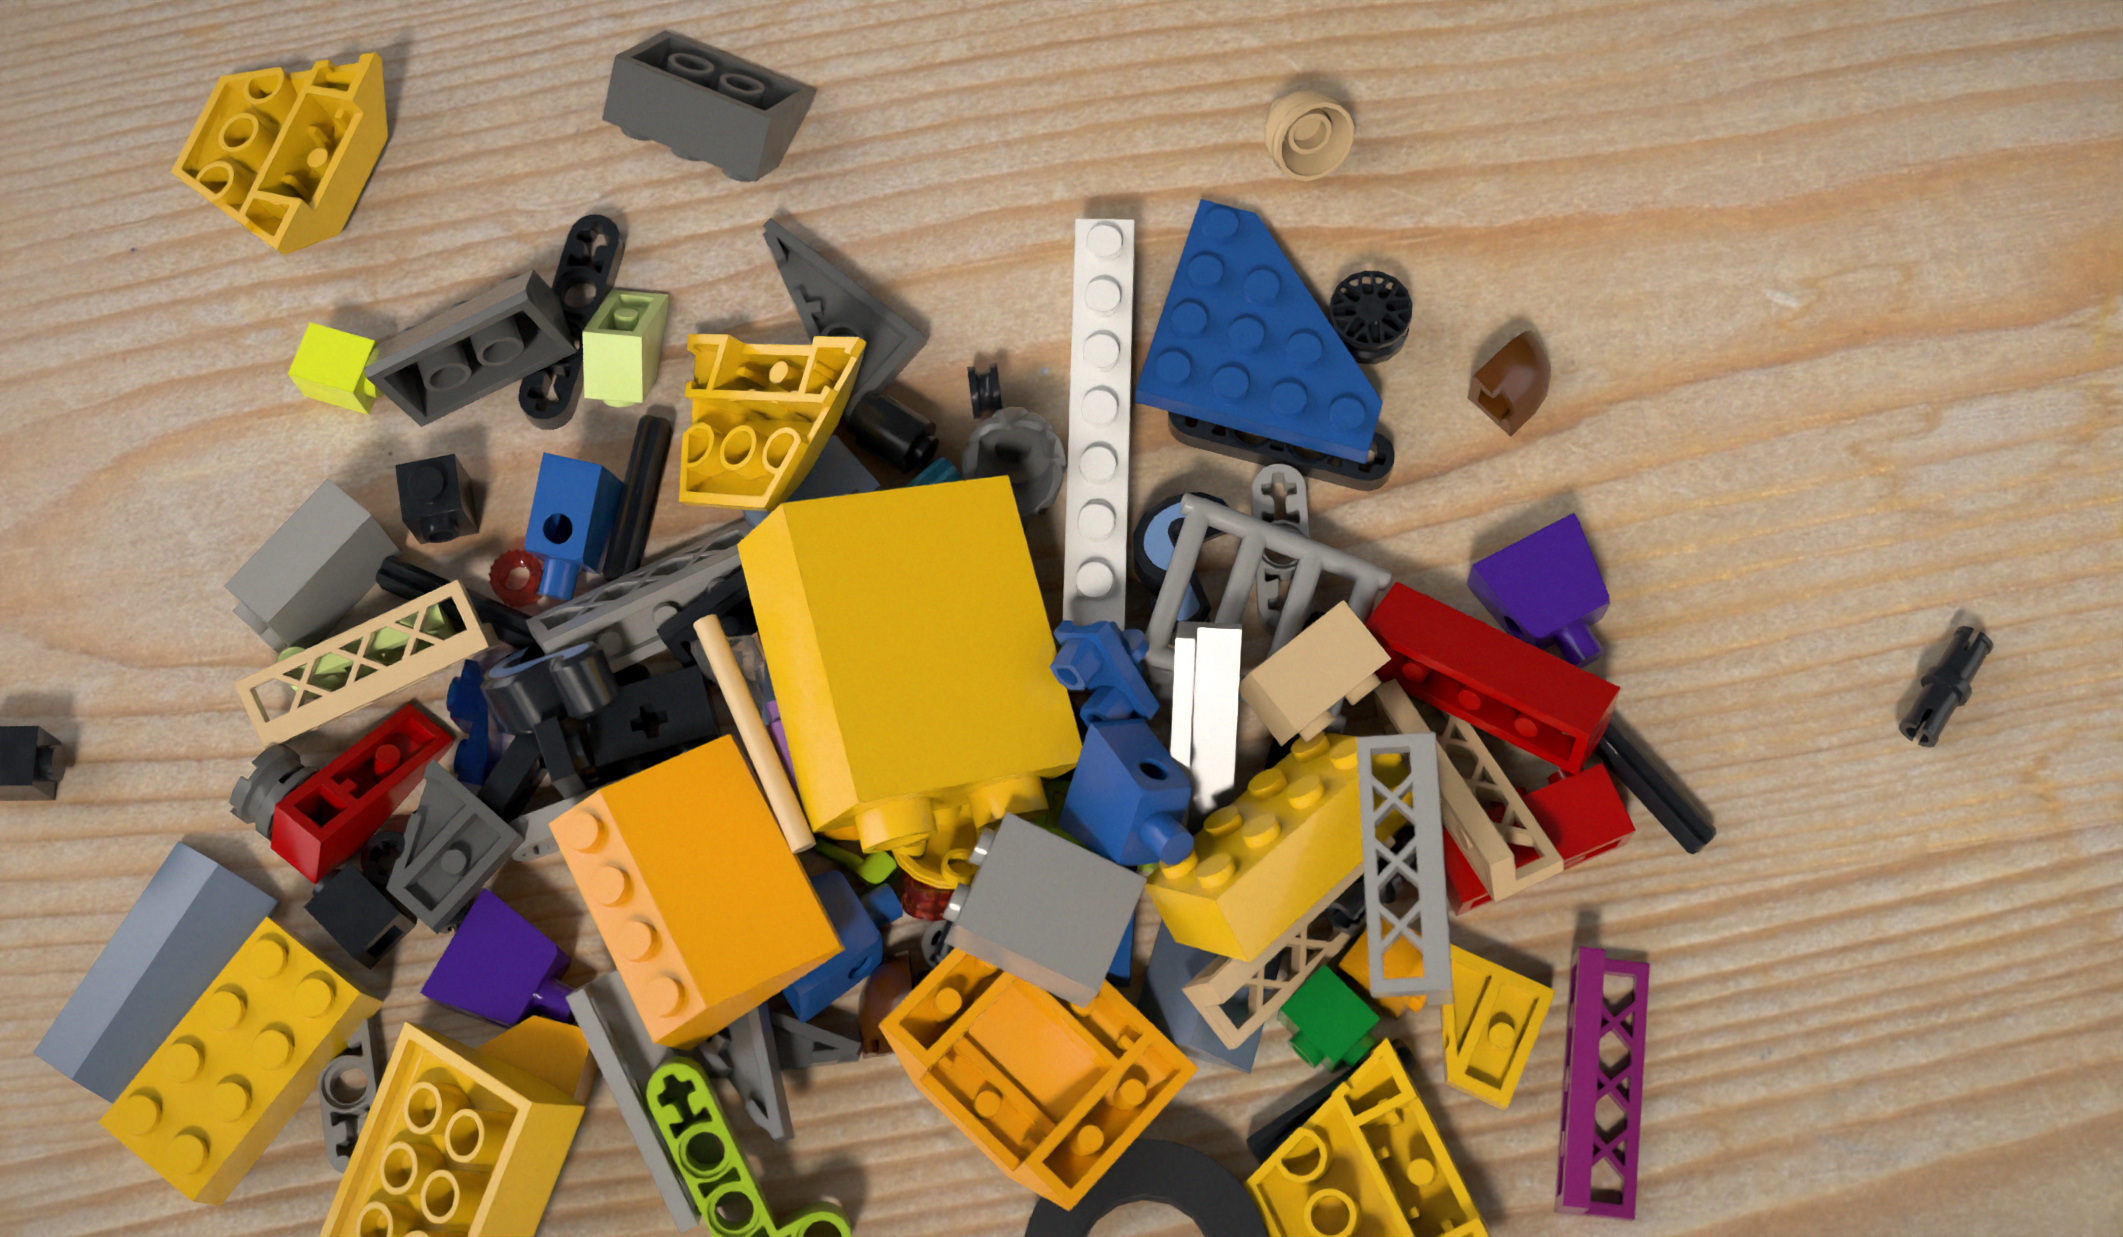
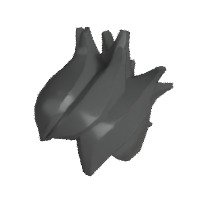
M1009 406L997 410L991 418L984 419L972 432L970 440L966 443L967 448L962 452L963 477L966 480L1008 475L1025 534L1029 522L1036 514H1045V509L1055 503L1063 483V474L1067 468L1063 441L1054 433L1052 424L1037 413H1028L1026 408Z

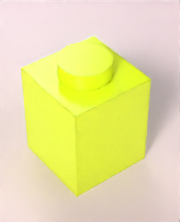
M309 322L288 372L289 377L305 397L369 415L376 398H381L384 395L366 378L364 372L367 361L378 345L375 340Z

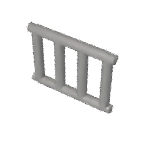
M1185 493L1181 499L1180 514L1186 516L1145 634L1146 639L1150 643L1149 650L1140 661L1148 666L1174 675L1175 649L1168 647V643L1208 526L1242 538L1214 623L1240 624L1265 548L1299 560L1267 659L1302 632L1321 570L1355 582L1348 606L1363 624L1371 615L1378 590L1384 592L1391 582L1392 571L1217 502ZM1240 674V676H1239V683H1240L1246 676ZM1239 693L1238 700L1247 703ZM1345 696L1328 709L1335 717V720L1321 731L1342 735L1345 729L1346 715L1341 714L1340 711Z

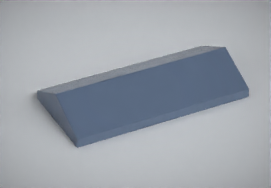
M178 841L33 1053L74 1082L113 1104L267 916L272 919L282 903L217 862Z

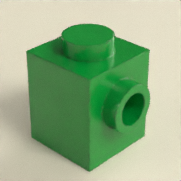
M1325 964L1279 1008L1277 1020L1293 1035L1287 1041L1288 1044L1313 1069L1321 1063L1332 1073L1343 1061L1352 1069L1378 1043L1371 1033L1376 1029L1380 1018Z

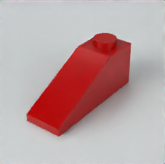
M410 703L275 804L270 848L316 885L325 875L338 868L366 844L424 779L423 775L426 766L433 759L438 763L453 746L454 738Z

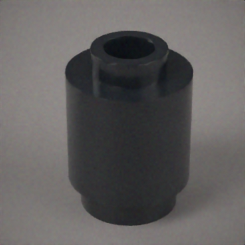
M874 392L867 393L854 408L847 424V431L856 437L855 440L858 446L903 474L909 473L915 467L920 470L923 469L931 461L939 445V439L934 437L936 424L888 394L880 397Z

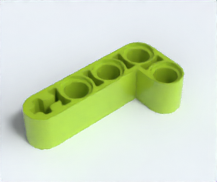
M676 1056L666 1059L657 1066L647 1087L646 1096L648 1104L712 1237H804L807 1227L813 1222L820 1220L835 1224L841 1232V1237H852L849 1217L841 1207L832 1202L818 1201L811 1203L777 1220L719 1098L701 1065L689 1057ZM675 1074L680 1082L691 1079L694 1083L687 1096L694 1115L699 1113L703 1107H706L710 1113L694 1117L681 1130H678L675 1123L683 1122L686 1114L680 1100L676 1096L665 1099L662 1095L669 1082L667 1075ZM711 1132L722 1140L725 1152L716 1162L709 1164L700 1163L689 1152V1140L698 1133ZM731 1191L742 1192L747 1195L752 1201L754 1208L750 1216L738 1222L728 1221L723 1218L716 1206L718 1199L722 1195Z

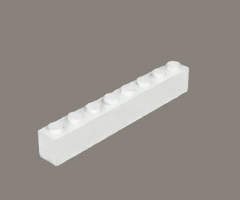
M1075 219L1063 621H1072L1077 626H1086L1098 621L1116 622L1122 632L1126 630L1135 224L1134 219ZM1087 687L1084 690L1067 689V692L1091 693Z

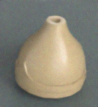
M1312 90L1292 92L1285 97L1277 98L1272 103L1265 122V143L1274 164L1287 176L1296 180L1311 181L1321 179L1336 170L1347 157L1354 141V124L1347 109L1333 97Z

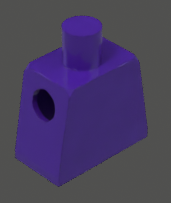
M1575 513L1472 565L1466 583L1467 586L1507 634L1541 650L1557 644L1566 661L1581 669L1593 663L1605 653L1590 626L1603 619L1610 605V598Z
M483 888L420 993L442 1008L506 1030L513 1028L533 1015L540 1017L543 1014L554 1021L572 1025L576 1020L565 998L576 988L561 981L570 967L572 959L495 894Z

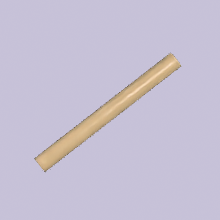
M716 614L700 618L694 622L693 626L793 854L805 851L813 847L816 841Z

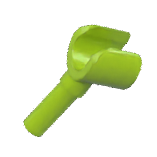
M819 838L814 845L815 852L847 867L871 890L885 883L890 886L902 873L900 868L897 867L895 860L885 851L870 853L865 860H862L857 854L849 852L823 838Z

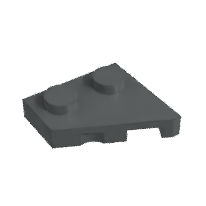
M433 759L426 766L423 775L427 780L416 814L411 813L404 834L405 849L400 858L395 861L387 890L438 935L525 840Z

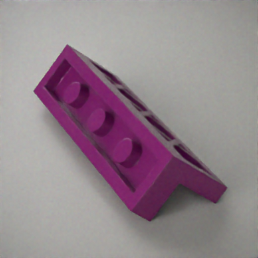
M1580 946L1572 956L1570 964L1554 1212L1632 1222L1635 1220L1650 963L1606 959V949ZM1604 975L1633 978L1632 1004L1615 1018L1602 1004ZM1631 1014L1629 1035L1619 1023ZM1601 1019L1606 1024L1603 1028H1601ZM1610 1031L1614 1033L1629 1051L1628 1067L1611 1081L1598 1067L1600 1039ZM1625 1078H1627L1626 1099L1616 1088ZM1597 1082H1598V1084L1602 1087V1089L1599 1090L1598 1092H1597ZM1606 1094L1625 1114L1624 1132L1608 1145L1594 1131L1596 1102ZM1623 1142V1159L1621 1163L1612 1153V1150ZM1593 1146L1598 1151L1595 1156H1593ZM1602 1158L1621 1179L1620 1205L1590 1201L1592 1167Z

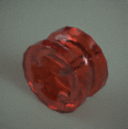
M906 873L904 875V888L906 892L902 898V908L906 914L924 921L946 920L943 918V914L947 907L948 899H951L955 889L936 888L915 880Z

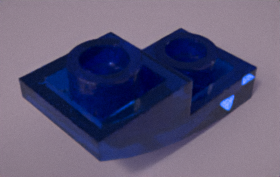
M465 659L461 677L455 676L450 683L446 707L447 711L450 712L449 717L463 733L469 734L468 739L463 738L456 749L454 773L458 775L457 780L476 796L502 757V732H499L480 689L485 670L477 661Z

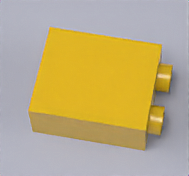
M1008 475L781 503L737 544L806 821L812 834L856 825L863 853H877L915 844L938 834L933 814L934 810L969 804L976 831H982L985 826L992 830L997 829L1006 812L1025 821H1030L1050 811L1043 785L1077 766L1082 743L1067 688L1058 682L1049 668L1057 656V651Z

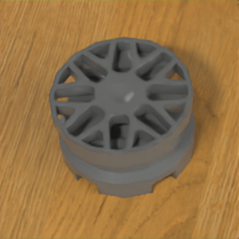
M285 744L273 745L254 759L252 764L257 769H255L249 779L240 776L229 800V803L235 807L230 812L246 824L255 823L256 831L269 841H271L275 804L320 771L315 765L307 767L302 765L300 756Z

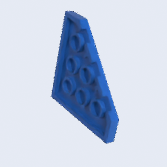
M1200 199L1136 387L1135 402L1366 464L1380 417L1382 400L1257 213Z

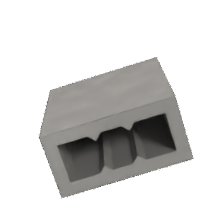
M327 478L224 587L240 602L232 611L278 654L286 646L289 648L301 647L306 650L319 644L377 583L375 581L376 574L385 558L394 556L400 559L403 554L375 518Z
M1006 812L995 831L986 826L983 828L968 861L979 867L970 887L959 882L952 894L943 918L953 922L944 942L1085 1009L1100 991L1147 878Z

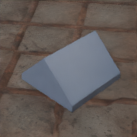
M1162 919L1137 1010L1185 1056L1251 1074L1264 1023L1238 1048L1228 1050L1182 991V988L1219 954L1176 943ZM1279 951L1265 965L1264 979H1277L1284 951ZM1242 986L1225 1003L1218 1004L1234 1026L1248 1015L1249 987ZM1264 989V990H1263V1000H1264L1273 990Z

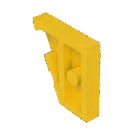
M1450 944L1454 1004L1440 1005L1445 1084L1505 1111L1508 1108L1556 990Z

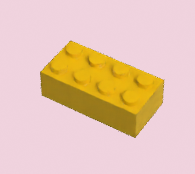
M1320 731L1308 742H1305L1300 737L1293 743L1291 747L1292 752L1273 768L1265 770L1252 778L1245 793L1230 806L1215 811L1205 820L1204 828L1193 837V848L1184 860L1174 865H1167L1160 859L1159 867L1146 877L1147 881L1144 888L1176 943L1251 963L1363 862L1357 737ZM1399 753L1371 755L1372 776L1393 793L1410 775ZM1411 789L1402 801L1414 810L1413 791ZM1373 791L1374 810L1376 811L1385 800ZM1394 808L1376 827V839L1380 843H1384L1408 819Z
M266 916L98 1123L191 1202L221 1206L317 1087L318 1075L329 1062L340 1057L348 1048V1039L366 1018L371 1019L384 1002L293 928Z

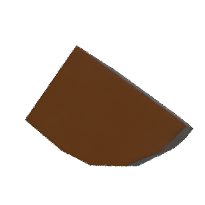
M1532 330L1521 333L1496 353L1473 376L1467 398L1510 437L1536 413L1548 394L1551 366L1545 347L1539 337Z
M910 950L887 957L882 964L871 972L858 998L857 1023L860 1043L863 1045V1059L895 1054L879 1025L915 989Z

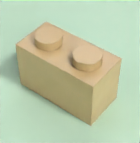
M1342 600L1250 672L1239 683V693L1281 746L1297 733L1300 734L1305 742H1308L1335 720V717L1328 709L1345 696L1353 706L1382 683L1374 672L1391 658L1347 603Z

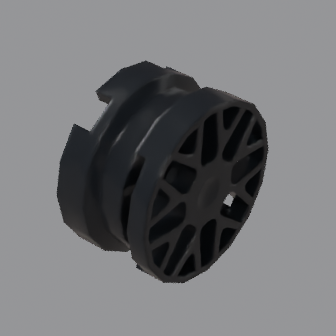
M1365 270L1349 275L1338 284L1331 297L1328 321L1357 364L1374 365L1390 360L1401 351L1408 337L1411 324L1412 301L1408 290L1397 278L1382 271ZM1369 277L1371 284H1362V278ZM1375 277L1382 278L1384 280L1378 284L1375 280ZM1358 279L1357 286H1353L1349 283L1350 281ZM1389 282L1393 283L1391 289L1385 287ZM1345 288L1346 290L1342 293L1340 289Z

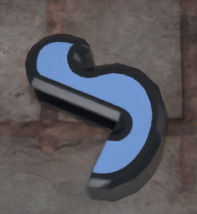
M1185 492L1229 507L1222 498L1203 492ZM1185 493L1169 497L1145 512L1133 533L1134 572L1143 587L1156 595L1152 596L1149 601V622L1186 516L1180 514L1181 499ZM1208 526L1203 543L1227 533ZM1194 569L1168 643L1172 646L1176 645L1179 621L1211 623L1209 614L1212 607Z
M590 641L542 657H538L535 649L529 645L493 664L485 672L480 685L481 692L499 732L513 736L534 733L532 725L555 716L559 721L568 717L580 720L592 716L616 703L621 694V688L613 675L602 645Z

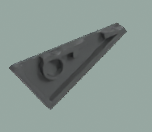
M770 217L763 225L765 231L763 236L811 344L813 343L814 336L859 337L867 342L854 386L842 413L848 422L854 408L867 393L874 392L880 396L926 345L925 337L916 328Z

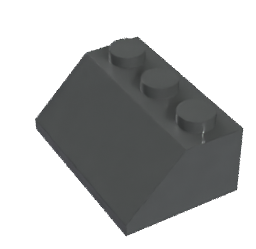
M665 30L615 56L602 120L621 127V132L632 139L641 141L653 140L672 148V153L681 159L705 161L722 168L723 174L733 180L756 182L779 167L814 101L816 90Z
M533 269L522 275L512 276L503 281L500 286L471 300L459 302L453 305L447 312L418 326L408 327L400 331L396 337L377 345L364 367L366 378L419 426L423 427L578 351L558 295Z

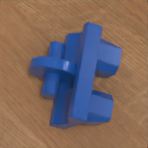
M1064 620L1053 632L1062 648L1049 666L1058 682L1067 689L1084 690L1087 687L1092 694L1082 706L1079 714L1087 728H1089L1090 722L1139 718L1150 720L1160 708V705L1142 678L1145 669L1140 660L1148 652L1150 643L1141 630L1128 629L1121 632L1116 622L1098 621L1086 626H1077L1072 621Z

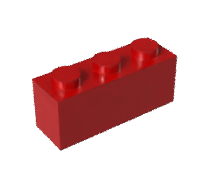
M1603 763L1586 770L1582 767L1577 776L1564 769H1560L1547 778L1550 785L1529 794L1524 786L1515 788L1522 801L1562 857L1564 871L1626 845L1636 831ZM1491 801L1493 809L1485 813L1491 822L1501 824L1507 808L1501 802ZM1514 822L1513 827L1520 828L1518 824ZM1442 823L1446 893L1455 915L1459 916L1492 902L1493 899ZM1510 842L1506 843L1514 855L1515 869L1540 858L1532 847Z

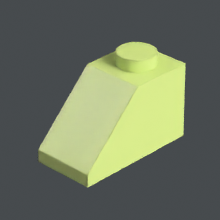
M611 290L583 330L584 398L601 399L605 404L613 407H628L644 402L657 378L668 311V294Z

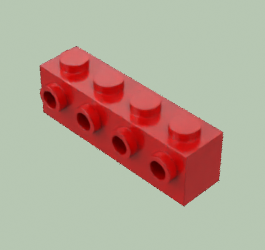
M1395 582L1364 624L1391 658L1374 672L1381 681L1386 683L1396 679L1404 692L1576 776L1608 728L1621 687L1402 583Z

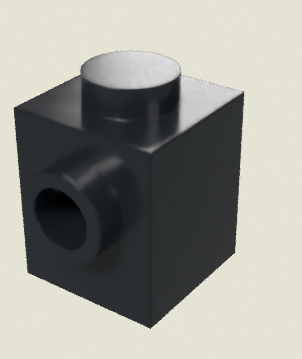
M455 454L395 465L402 521L420 545L448 542L457 537L479 533L472 481Z

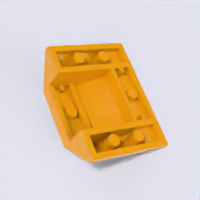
M954 948L879 1025V1028L917 1089L1009 1178L1068 1211L1077 1204L1199 1070L1106 979H1104L1099 993L1084 1009L957 948Z

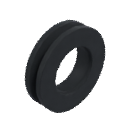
M1155 1139L1134 1140L1070 1211L1041 1196L1032 1212L1024 1237H1087L1095 1223L1116 1207L1146 1200L1168 1204L1193 1219L1205 1237H1267L1262 1218L1253 1200L1229 1171L1215 1160L1195 1149L1175 1142Z

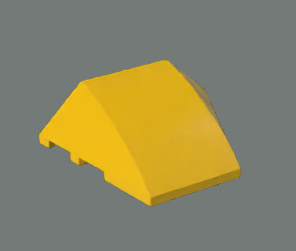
M376 52L360 54L359 62L335 66L328 59L316 61L311 70L287 73L282 67L220 76L171 173L282 255L340 235L388 139L382 58Z
M688 334L687 350L695 354L694 380L685 383L684 397L692 401L691 427L682 434L679 502L687 506L773 512L781 503H784L813 468L835 430L850 397L867 342L859 337L814 336L812 345L744 344L729 334Z
M1388 1038L1373 1051V1054L1346 1082H1343L1332 1093V1096L1302 1127H1299L1243 1184L1260 1213L1268 1237H1492L1485 1219L1432 1115Z

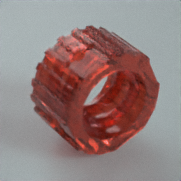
M508 550L507 553L500 554V557L494 560L493 566L491 565L489 584L492 586L497 597L505 605L508 604L512 608L520 609L530 604H536L543 597L536 594L543 567L537 558L525 550ZM521 567L529 570L530 576L524 587L517 590L507 588V579L512 570Z

